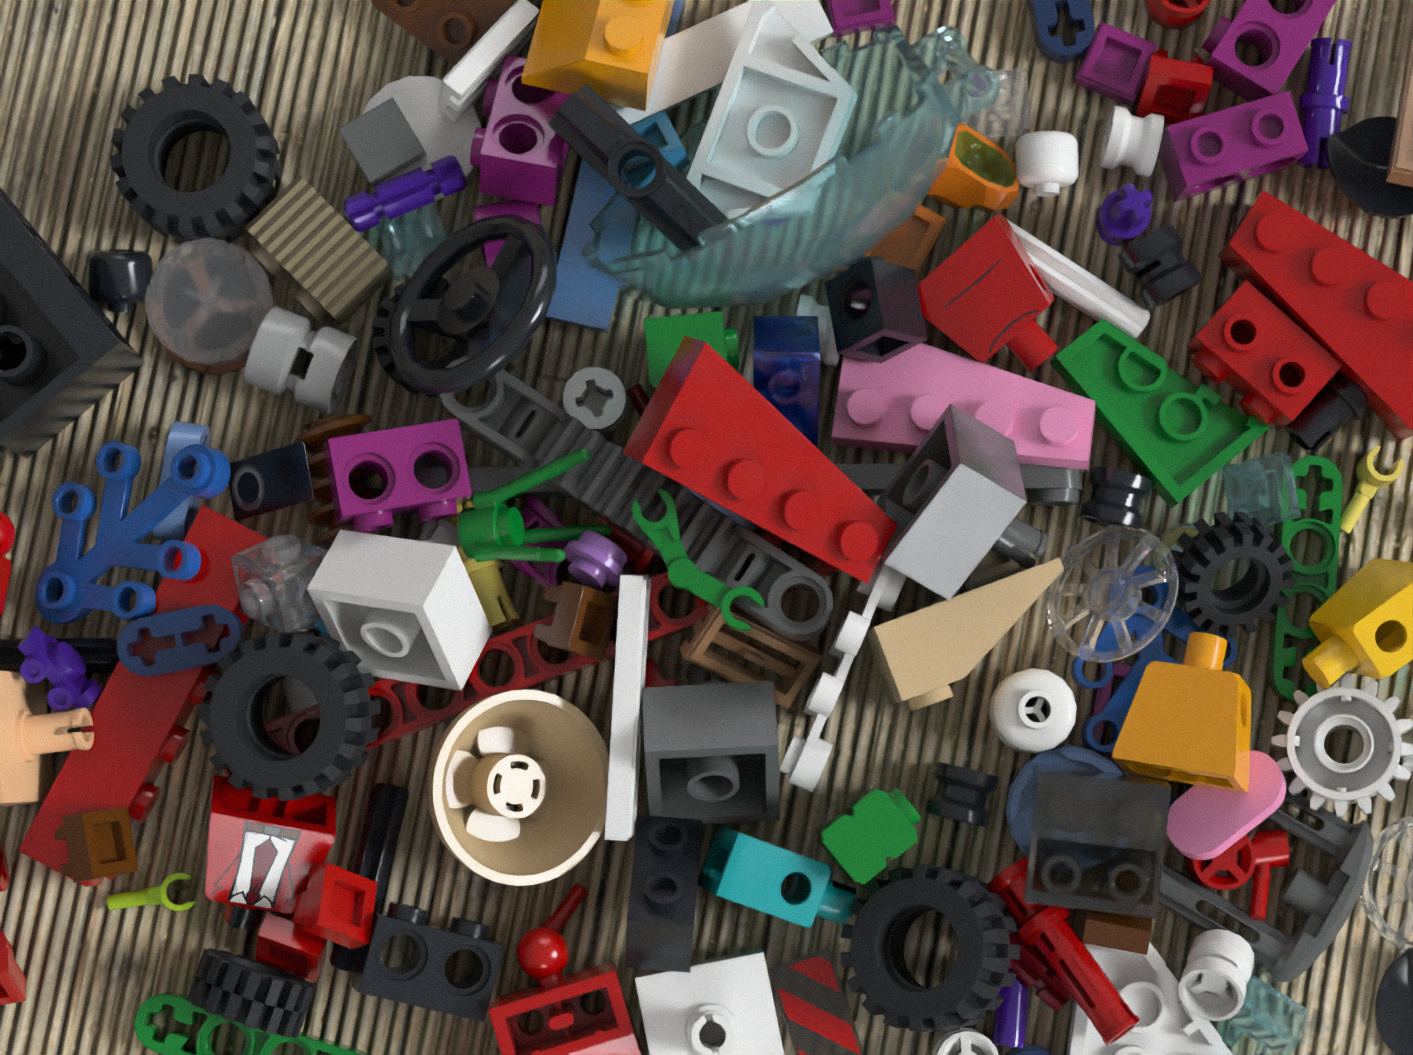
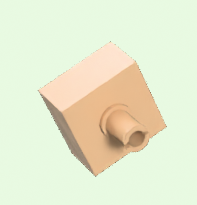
M0 671V807L44 802L54 783L51 753L78 749L82 751L89 750L94 742V732L67 733L70 728L93 726V720L88 709L77 708L73 711L48 714L44 679L38 683H29L22 678L20 672Z

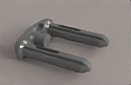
M1286 786V794L1283 801L1315 819L1318 823V828L1314 830L1280 809H1277L1266 819L1334 859V863L1330 868L1331 873L1325 882L1297 867L1284 885L1278 900L1305 916L1297 931H1294L1292 936L1282 933L1264 921L1249 918V912L1149 853L1125 851L1119 856L1116 863L1117 871L1122 874L1138 876L1137 890L1139 893L1201 930L1221 929L1230 931L1198 912L1196 903L1199 900L1252 930L1255 936L1253 941L1244 940L1250 944L1254 952V961L1270 970V982L1281 983L1290 982L1305 972L1332 943L1349 918L1365 882L1373 854L1374 838L1365 820L1352 825L1322 806L1317 811L1310 809V799L1299 793L1292 795L1288 791L1289 787Z

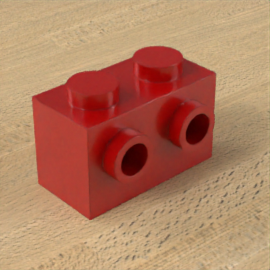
M1247 280L1229 296L1185 346L1195 355L1191 362L1202 375L1218 385L1225 381L1243 397L1239 404L1249 416H1254L1266 427L1273 423L1279 430L1291 423L1343 365Z

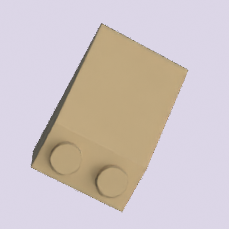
M1060 558L952 597L950 601L947 599L877 625L866 632V637L892 705L907 700L911 711L953 697L949 684L965 678L1063 572L1064 568Z

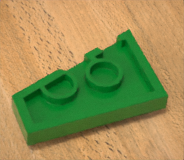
M1104 319L1098 321L1049 362L1076 395L1095 401V418L1141 474L1153 481L1152 487L1170 508L1180 503L1270 428L1269 426L1266 427L1254 416L1251 415L1247 418L1220 400L1222 396L1203 383L1197 386L1169 368L1166 359Z

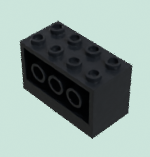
M0 187V452L4 453L9 449L28 459L145 364V362Z

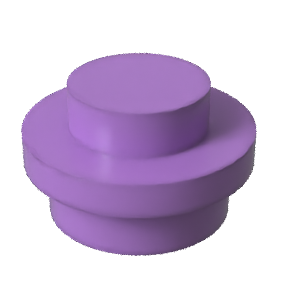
M584 531L578 541H569L564 549L565 557L571 563L568 567L569 572L577 580L594 589H601L604 584L614 587L620 584V575L624 574L622 567L627 561V556L620 547L606 537L591 531Z

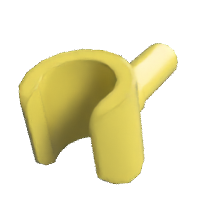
M1381 446L1370 450L1357 464L1356 475L1360 482L1355 489L1354 496L1341 516L1340 530L1347 534H1350L1376 491L1387 487L1403 471L1404 463L1401 457L1392 464L1387 471V475L1379 474L1375 470L1373 459Z

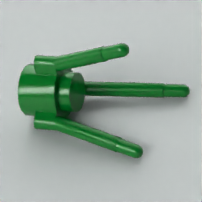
M586 448L579 449L496 489L474 492L473 502L475 507L463 509L458 518V536L465 555L470 559H475L476 562L497 559L562 562L566 555L561 549L520 545L578 540L584 531H591L604 537H609L612 534V528L606 524L524 529L523 519L519 510L515 507L508 508L504 503H501L589 460L591 456L590 451Z

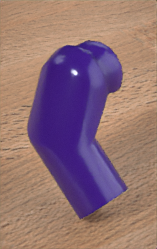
M1016 977L1012 987H1002L998 993L1005 1000L994 1010L992 1043L994 1045L1024 1048L1029 992L1027 986Z

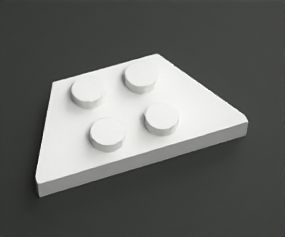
M754 0L687 175V179L728 217V221L723 227L812 216L858 97L854 89L797 32L769 0Z

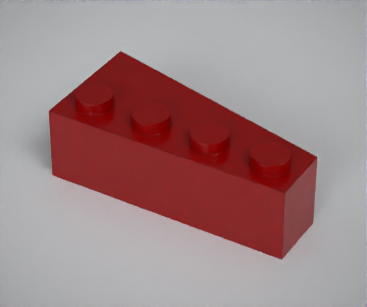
M1262 190L1246 210L1218 257L1242 282L1247 280L1343 364L1336 374L1339 377L1341 375L1347 377L1359 387L1368 399L1367 405L1385 423L1383 426L1399 442L1413 436V282Z
M684 336L622 454L841 572L867 584L898 525L707 342Z

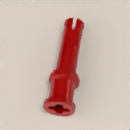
M1032 856L1024 857L995 876L988 883L986 890L1000 895L1007 904L1005 907L1020 927L1017 935L1023 943L1027 942L1029 946L1036 944L1069 993L1090 1019L1105 1045L1112 1044L1134 1029L1141 1021L1123 1000L1101 966L1069 924L1068 920L1071 918V915L1069 913L1070 908L1064 900H1055L1035 872L1038 866Z

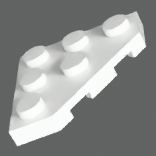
M1150 942L1147 955L1083 943L1141 1022L1126 1035L1106 1046L1090 1019L1074 999L1066 1055H1233L1210 1021L1192 1014L1183 1005L1178 993L1179 982Z

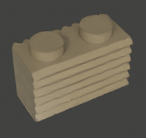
M301 175L291 182L245 227L249 234L257 241L248 249L249 252L274 277L284 269L300 285L292 295L317 321H320L328 313L339 325H342L349 316L353 315L394 274L389 264Z

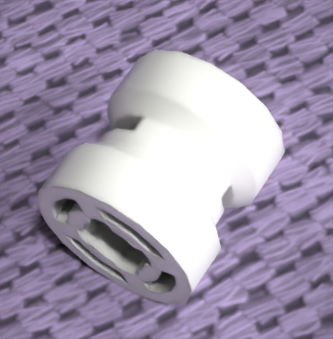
M1221 929L1204 931L1194 939L1187 957V966L1182 973L1178 985L1179 997L1183 1005L1192 1014L1211 1021L1227 1020L1238 1014L1246 996V984L1254 968V952L1250 944L1241 936Z

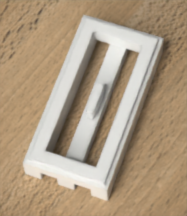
M517 0L442 79L438 111L454 123L464 115L486 91L489 78L497 79L501 75L505 56L518 57L531 43L534 34L532 32L537 24L535 20L539 17L540 13L537 7L528 0Z

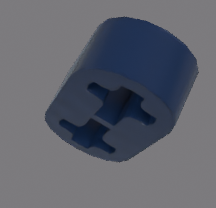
M1027 0L1034 38L1039 51L1047 59L1056 63H1070L1079 59L1086 52L1094 35V19L1090 0ZM1063 8L1068 27H1079L1080 32L1075 35L1071 46H1064L1061 37H1050L1049 32L1054 30L1058 20L1057 9Z
M202 605L142 617L130 622L121 631L117 640V654L121 663L130 672L144 677H160L218 665V662L227 653L241 650L239 644L245 642V629L241 619L233 611L219 605ZM214 616L216 623L219 625L229 626L230 636L220 640V651L213 653L211 646L205 643L188 645L187 635L206 630L207 619ZM150 629V633L154 638L169 639L175 637L176 647L158 651L155 654L156 664L149 666L146 658L134 655L133 646L143 642V632Z

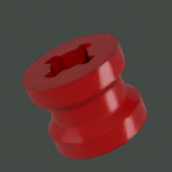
M1244 835L1219 856L1210 859V863L1207 866L1205 865L1208 863V860H1195L1183 855L1185 869L1194 881L1205 887L1223 891L1236 889L1246 883L1254 872L1257 860L1255 847L1247 835Z

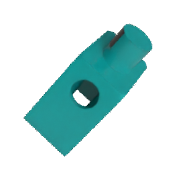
M720 824L717 825L697 885L716 896L806 928L812 926L815 916L840 925L845 924L851 915V912L848 910L857 894L856 888L829 879L832 866ZM792 874V887L787 893L781 894L782 881L787 875Z

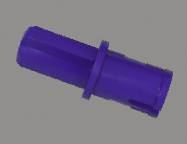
M1128 183L1105 198L1100 208V215L1096 226L1098 235L1104 242L1109 245L1120 246L1123 245L1122 242L1124 240L1129 242L1145 231L1151 218L1150 204L1153 201V196L1150 190L1145 189L1138 192L1133 183Z

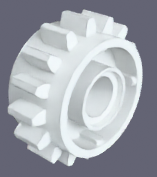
M1346 674L1343 676L1341 686L1338 688L1324 689L1317 684V694L1310 698L1300 690L1294 692L1293 697L1299 707L1295 714L1279 711L1277 718L1288 727L1287 735L1273 736L1271 744L1279 749L1287 750L1288 757L1278 761L1277 765L1283 773L1294 772L1296 778L1288 788L1292 795L1301 793L1305 789L1312 793L1310 809L1317 811L1325 800L1334 803L1336 816L1344 818L1347 805L1358 803L1361 811L1367 815L1372 813L1370 798L1376 794L1388 802L1395 799L1396 796L1388 784L1392 778L1409 781L1412 773L1400 765L1399 761L1400 757L1413 756V744L1402 742L1401 738L1402 734L1407 733L1413 728L1412 719H1395L1393 713L1400 704L1397 696L1388 698L1384 702L1376 698L1378 682L1371 680L1362 691L1353 688L1351 674ZM1349 729L1360 736L1364 749L1358 759L1351 763L1342 764L1333 761L1327 755L1324 744L1327 737L1333 731Z

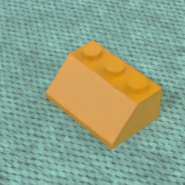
M543 0L522 73V84L571 95L585 84H588L607 103L646 111L675 0Z

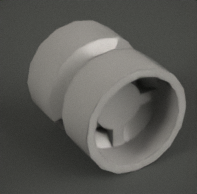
M274 306L265 316L252 343L244 372L245 381L279 396L290 389L293 391L294 399L297 403L330 415L340 403L351 379L360 349V340L357 337L326 325L315 332L312 330L308 318ZM308 352L314 355L306 374L301 372Z

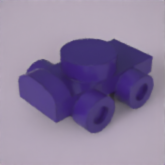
M36 625L25 633L17 647L26 656L20 666L22 678L29 683H38L46 676L53 684L48 693L47 701L54 710L66 711L72 704L76 708H87L97 699L102 688L94 679L88 680L86 678V665L78 651L66 642L58 643L53 636L44 635Z

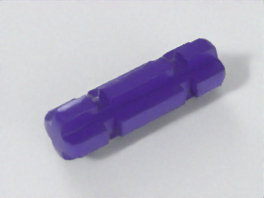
M449 155L430 163L432 169L425 172L420 167L374 186L376 192L368 195L366 190L346 198L343 205L352 228L357 232H363L380 225L379 219L387 216L389 220H392L435 202V195L443 193L444 197L464 190L467 182L459 161L455 156Z

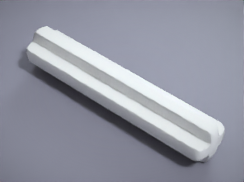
M1007 219L1052 293L1098 322L1104 319L1133 339L1139 337L1150 319V313L1147 309Z

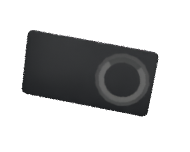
M303 442L290 444L230 463L231 473L228 484L236 521L313 499V489Z

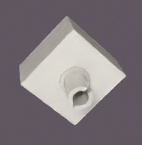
M440 520L433 533L437 525L436 521L425 522L418 540L340 530L307 587L331 638L341 642L339 649L343 652L353 651L362 660L356 666L361 674L370 672L375 677L461 691L492 633V629L457 551L460 546L458 529L447 521Z
M762 948L691 962L690 973L665 970H650L636 973L635 983L650 1055H784Z

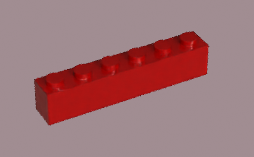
M202 504L183 540L184 542L194 544L198 548L201 555L200 569L192 579L187 581L163 577L155 592L156 606L152 615L202 605H219L233 611L241 619L246 634L251 622V616L245 614V611L256 591L264 594L273 583L281 565V560L275 557L280 545ZM181 551L177 553L174 559L176 570L182 563ZM214 616L207 619L206 630L187 635L188 645L205 643L211 646L213 653L220 651V640L230 636L229 626L217 624ZM150 629L143 632V642L133 646V652L135 656L146 658L149 666L156 664L155 654L158 651L176 647L175 637L169 639L154 638L150 633ZM119 660L91 712L93 726H85L81 731L82 733L94 732V742L91 749L83 751L80 749L71 750L18 851L61 873L60 866L70 863L66 839L55 840L54 832L63 826L62 817L127 806L130 825L132 826L135 820L142 823L150 814L159 797L161 789L155 786L154 783L165 762L173 765L179 759L188 743L191 731L184 728L194 707L196 705L199 706V702L208 701L212 697V692L203 687L209 675L220 674L215 671L217 665L160 677H144L130 672ZM110 876V877H105V878H107V879H109V880H112L115 876ZM104 878L78 883L85 887L101 885Z

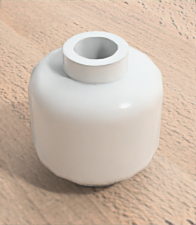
M1035 668L1015 672L999 683L990 699L989 707L992 728L1000 740L1017 751L1029 753L1049 750L1063 742L1075 725L1077 712L1073 691L1066 682L1049 670ZM1037 697L1033 707H1025L1030 698ZM1043 703L1045 704L1047 710L1046 717L1040 710ZM1026 714H1034L1039 722L1031 721Z

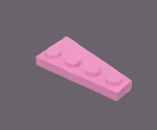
M920 343L881 364L843 355L831 435L834 446L913 453L949 404H952L1013 440L1019 463L1083 470L1089 469L1096 410L1094 400L924 343Z

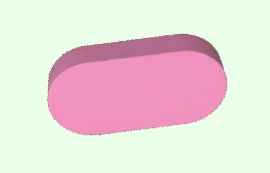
M1250 750L1248 792L1243 793L1194 785L1180 796L1168 810L1165 825L1170 841L1183 855L1191 859L1208 860L1219 856L1280 807L1286 794V780L1283 772L1270 756L1263 752Z

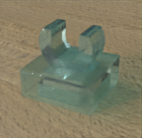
M435 202L392 220H389L387 216L379 219L380 225L376 226L397 282L411 277L423 259L448 238Z
M1280 451L1222 467L1231 520L1233 519L1234 511L1245 512L1250 519L1256 517L1265 526L1301 517L1291 457Z
M1252 974L1246 984L1244 1003L1238 1014L1233 1016L1229 1022L1225 1043L1233 1047L1241 1036L1247 1034L1259 1042L1255 1055H1274V1052L1278 1055H1291L1302 1039L1306 1008Z

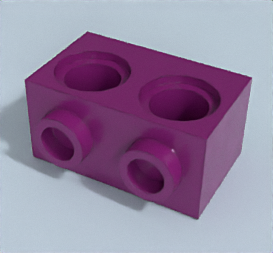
M1241 0L1244 4L1233 21L1221 15L1201 48L1211 53L1205 65L1213 67L1212 79L1248 102L1277 94L1337 0H1293L1295 13L1292 14L1277 12L1272 8L1269 0ZM1249 43L1254 45L1262 55V65L1248 66L1242 63L1236 56L1235 44Z
M506 55L500 79L489 78L486 86L483 115L490 118L487 129L479 127L475 129L470 152V165L480 167V193L555 206L569 145L548 126V123L571 94L522 84L521 77L527 58Z
M1288 90L1169 125L1162 134L1158 154L1173 201L1177 202L1293 168L1309 150L1290 91Z
M458 418L331 438L327 440L323 449L337 525L353 523L355 532H370L394 526L392 516L418 512L420 522L454 517L458 515L457 505L465 504L472 496ZM423 458H432L439 461L447 473L446 485L436 489L421 485L414 475V463ZM361 468L373 470L382 479L383 494L375 499L358 497L349 486V474Z

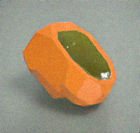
M948 120L940 122L920 141L909 161L906 182L918 192L930 195L950 207L965 208L967 210L973 207L985 212H992L1009 208L1018 197L1019 180L1016 176L1015 163L1000 146L964 124Z

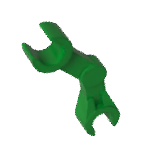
M662 488L658 489L662 502L667 507V512L664 518L657 522L646 520L642 516L637 499H634L632 506L634 520L660 551L668 569L670 583L677 589H686L721 610L725 624L732 630L749 632L751 630L750 625L735 619L730 613V607L736 599L748 598L755 605L763 609L764 601L761 595L755 589L747 586H737L732 589L696 568L695 564L689 560L680 540L674 499L668 492Z

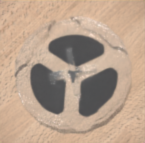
M214 238L184 242L164 255L155 268L156 272L151 277L150 286H147L144 300L149 325L162 345L186 362L210 367L233 363L250 352L261 323L270 309L275 306L271 280L257 259L236 244Z

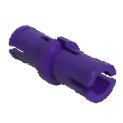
M1313 38L1311 40L1307 94H1302L1299 100V110L1305 111L1302 131L1309 151L1297 162V166L1311 169L1312 164H1317V169L1330 170L1325 153V144L1331 135L1340 132L1342 114L1349 112L1350 99L1344 97L1349 51L1352 46V42L1348 40L1337 39L1336 44L1332 45V38Z

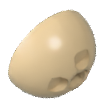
M523 689L505 691L486 697L465 709L451 722L440 737L432 753L427 772L426 797L434 828L444 846L459 862L472 872L486 879L507 885L526 886L557 878L576 866L590 852L605 827L609 754L601 735L590 719L572 703L557 695L538 690ZM497 775L498 777H497L496 782H495V791H496V792H494V791H493V783H494L495 776Z

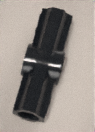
M588 84L574 92L558 108L556 114L548 123V126L601 175L622 199L629 202L689 260L700 252L728 221V217L664 158L657 146L643 138ZM638 156L649 158L656 165L655 176L649 184L641 188H632L622 182L621 171L628 160Z

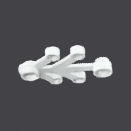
M882 559L878 562L868 583L860 581L857 591L868 596L860 614L849 611L846 619L842 620L828 654L840 659L833 676L823 672L821 677L817 678L804 707L803 713L815 717L808 737L804 739L797 735L793 736L779 768V771L790 775L788 782L810 792H813L833 747V744L820 739L819 735L827 717H830L854 656H856L868 630L874 611L878 607L891 612L907 577L884 564Z

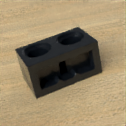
M638 815L627 915L625 967L690 973L703 820Z
M390 901L387 912L374 909L369 945L359 947L349 984L359 993L485 1022L505 946L494 938L487 937L490 926L459 917H452L450 927L425 922L427 910ZM394 935H409L413 949L407 962L398 967L385 966L381 958V951L385 942ZM458 950H470L474 957V967L471 974L459 982L448 981L444 972L448 957Z

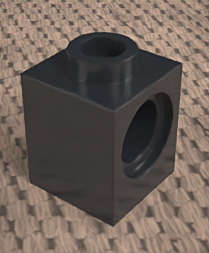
M867 256L851 262L847 271L824 283L837 353L881 364L928 340L914 269L886 262L880 256Z

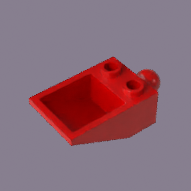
M538 927L528 931L518 943L517 961L520 968L528 976L537 979L538 984L491 998L488 1008L501 1055H643L615 961L563 976L562 970L566 966L569 957L568 945L564 937L556 930L548 927ZM598 990L605 997L604 1006L595 1012L587 1011L580 1003L581 996ZM535 1009L542 1014L544 1022L539 1029L528 1031L520 1025L518 1018L521 1013Z

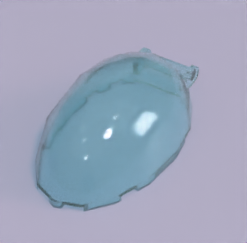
M898 25L878 28L872 34L875 41L853 50L850 49L846 40L824 48L820 51L825 61L837 71L858 95L836 155L798 182L754 205L744 214L699 232L698 239L701 245L682 253L629 202L622 199L615 192L590 222L589 225L595 235L592 243L590 242L582 247L581 256L588 266L629 297L668 309L750 306L767 303L854 265L910 219L946 168L958 124L990 105L997 98L1001 86L999 77L991 68L979 65L967 51L965 37L958 29L951 26L938 28L912 45L906 40ZM949 69L955 77L941 85L937 76ZM710 115L678 136L691 162L690 165L678 170L685 178H687ZM628 180L624 182V184L631 187Z

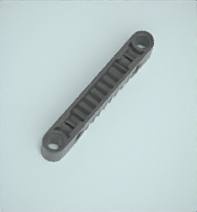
M468 356L458 358L452 361L446 368H452L469 360ZM501 369L496 375L485 381L491 385V393L489 398L478 407L468 408L458 403V393L439 394L448 414L452 419L458 418L460 427L529 472L579 449H588L591 453L589 460L545 482L663 559L660 551L638 527L632 513L633 501L637 499L642 516L646 520L657 522L663 519L666 515L667 507L662 502L658 489L662 488L674 499L680 540L689 560L695 564L696 568L732 589L737 586L753 588L761 595L764 601L763 609L755 605L748 598L736 599L732 603L734 606L780 636L792 641H807L818 636L826 628L833 609V595L828 583L817 573L757 534L737 525L731 518L719 514L711 505L699 501L688 490L676 486L667 477L622 454L623 448L610 443L597 431L590 430L580 420L570 416L548 398L505 370ZM752 559V563L740 581H736L748 561ZM793 590L808 591L816 598L818 603L817 614L805 622L792 621L783 614L781 609L783 597Z

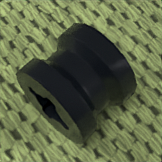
M1092 467L1088 478L1093 488L1089 501L1082 504L1079 518L1110 529L1140 533L1144 523L1140 508L1142 500L1151 494L1153 481L1118 469Z
M937 762L934 776L938 781L936 793L927 799L924 812L987 828L990 815L985 805L988 795L996 791L999 778L979 771Z

